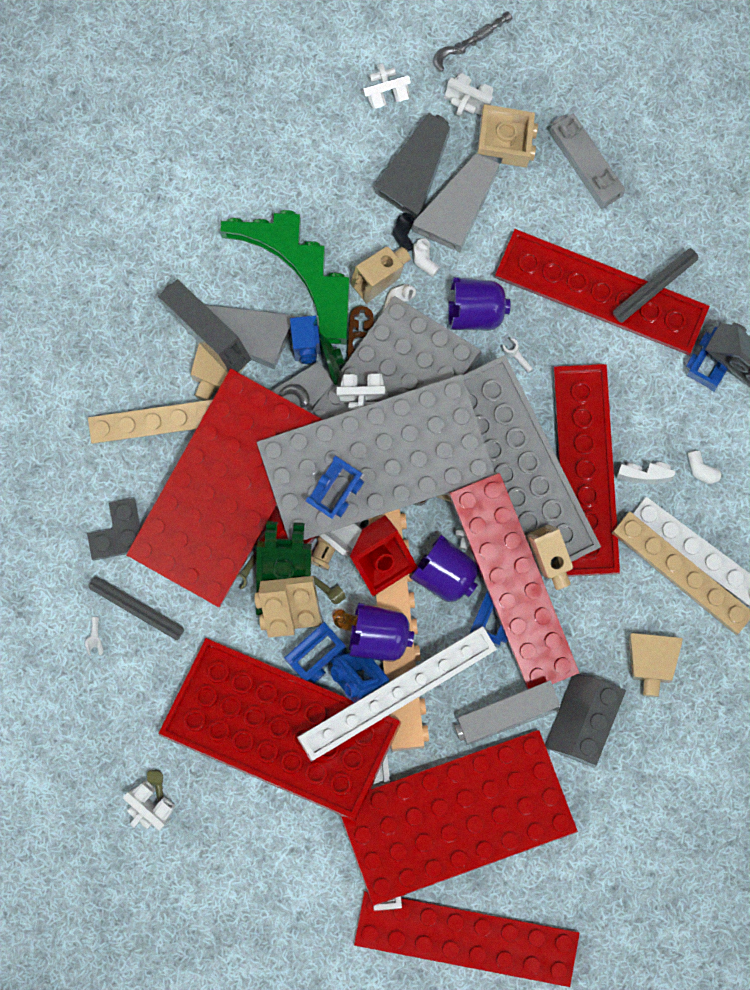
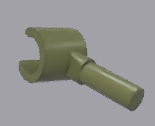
M255 555L251 556L244 569L237 576L242 577L244 580L240 590L244 589L248 584L247 576L257 561Z
M314 576L315 585L323 590L333 604H339L346 598L339 585L331 590Z
M150 770L147 773V781L151 785H156L159 803L164 798L162 786L163 773L158 770Z

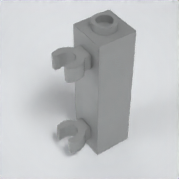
M574 113L568 117L563 115L557 118L552 123L550 135L601 210L623 197L624 186Z

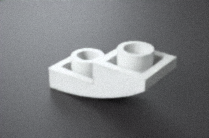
M662 462L650 463L647 472L642 471V467L639 465L627 463V466L621 464L616 479L639 484H659L672 481L676 471L670 470L671 466Z

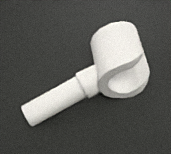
M510 338L515 348L508 350L503 345L505 355L510 358L514 357L529 373L533 368L519 352L517 340Z
M92 617L91 637L85 641L89 656H91V649L94 647H98L99 655H102L104 651L98 634V617Z

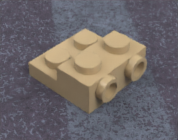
M484 104L477 154L502 158L501 164L527 168L529 161H534L536 146L532 145V139H536L538 123H534L535 113Z
M314 576L260 581L259 592L255 593V605L257 609L262 608L263 614L260 615V628L262 631L267 630L268 638L295 635V629L317 627L322 624Z

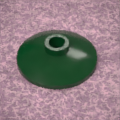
M321 334L319 337L334 385H337L340 375V364L344 363L340 348L334 349L329 340Z

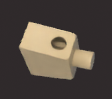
M385 247L355 267L350 285L367 304L400 278L403 265L410 261L411 257L403 247L394 253L389 247Z
M199 344L191 370L192 380L200 383L194 396L200 400L207 401L210 400L214 390H219L228 373Z
M546 525L525 534L541 575L548 579L551 578L556 590L571 585L566 572L573 569V565L560 530L554 526ZM556 557L554 564L551 565V560Z
M630 634L629 647L632 679L644 681L643 696L659 697L660 682L671 683L683 638Z

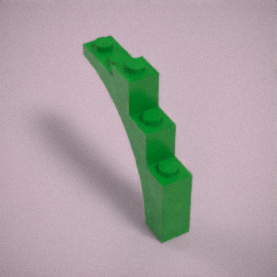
M282 210L280 213H274L273 223H269L265 219L243 222L240 218H228L227 221H221L220 232L222 238L241 240L262 247L279 257L293 269L306 286L315 304L319 320V335L323 334L331 344H347L349 277H344V274L330 273L329 276H324L325 246L313 241L300 245V214H296L292 210Z

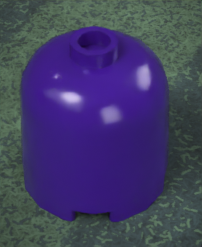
M452 278L450 290H455L454 301H449L448 303L450 330H495L503 322L505 314H510L511 301L506 299L505 291L499 283L491 280Z
M440 535L432 546L434 547L428 555H424L417 565L418 568L412 572L410 578L446 602L458 601L464 595L469 598L478 586L474 582L478 574L477 565L472 558L443 535Z
M358 602L355 610V615H358L357 625H352L349 656L387 662L400 659L404 655L406 647H412L414 640V631H409L410 623L407 617L397 610Z

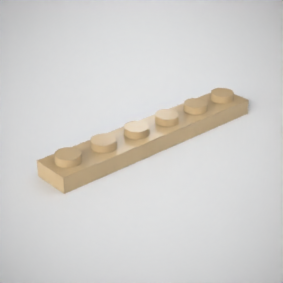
M212 400L88 417L91 444L195 430Z
M630 511L612 532L614 536L735 635H738L750 620V609Z

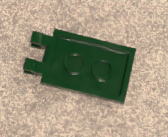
M266 522L265 542H257L256 593L259 592L260 581L311 576L312 544H304L305 523L293 524L292 539H277L278 522ZM256 608V615L263 614L262 608Z

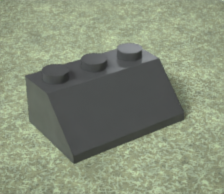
M735 322L732 324L720 323L705 350L750 387V336L746 333L747 329Z
M581 674L574 675L545 744L546 749L595 768L626 690L600 679Z

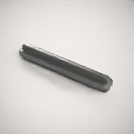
M692 248L687 249L613 311L614 317L620 323L624 322L698 260V254Z
M95 576L91 580L89 589L175 640L182 636L184 632L182 626L101 578Z

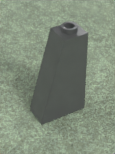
M431 113L426 115L375 185V194L403 213L411 214L414 220L423 212L450 135L448 121L437 114L436 116Z
M178 279L166 286L158 296L171 315L227 373L230 368L239 372L252 360L239 337Z

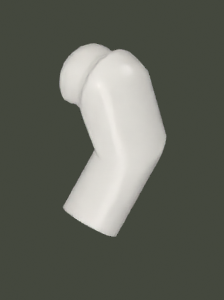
M421 238L414 244L413 260L416 266L431 277H434L439 271L440 266L430 260V242L427 239Z
M409 284L391 289L382 312L394 296L404 302L413 299L416 295V289Z
M701 451L688 453L692 474L696 479L707 484H713L721 479V472L718 468H712L703 463Z

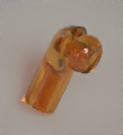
M342 609L336 610L332 616L334 624L340 629L351 632L352 625H357L358 615L354 616L345 613Z

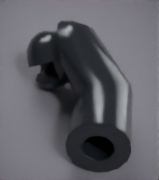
M403 213L396 219L392 235L399 247H403L409 252L414 247L408 236L414 218L409 213Z

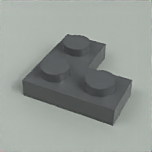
M135 498L110 502L109 508L113 529L87 534L92 561L126 555L141 529Z

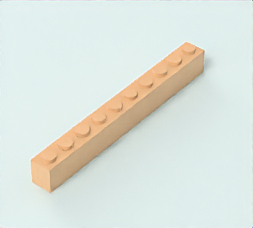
M400 509L368 519L370 525L386 515L403 539L402 529H407L406 514H400ZM408 539L403 540L409 550ZM411 572L376 594L377 606L402 612L410 623L409 631H414V635H417V619H411L410 608H415L414 592H408L407 582H412L410 578ZM414 641L412 647H406L405 653L400 659L393 662L383 661L384 673L389 678V682L414 668L416 661H421L419 645H414ZM418 697L388 715L401 721L400 728L391 745L392 752L424 748V742L429 741L428 725L422 726L421 715L426 714L425 698L419 699Z

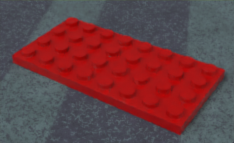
M230 368L126 556L220 608L262 534L266 522L269 521L277 507L257 442L323 419Z
M205 638L158 734L174 743L352 821H356L400 728L401 721L386 716L315 760L310 761L297 737L354 704V702Z
M539 730L371 789L356 821L340 815L373 907L578 832Z

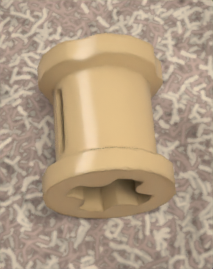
M318 536V544L311 556V563L324 570H329V562L336 549Z

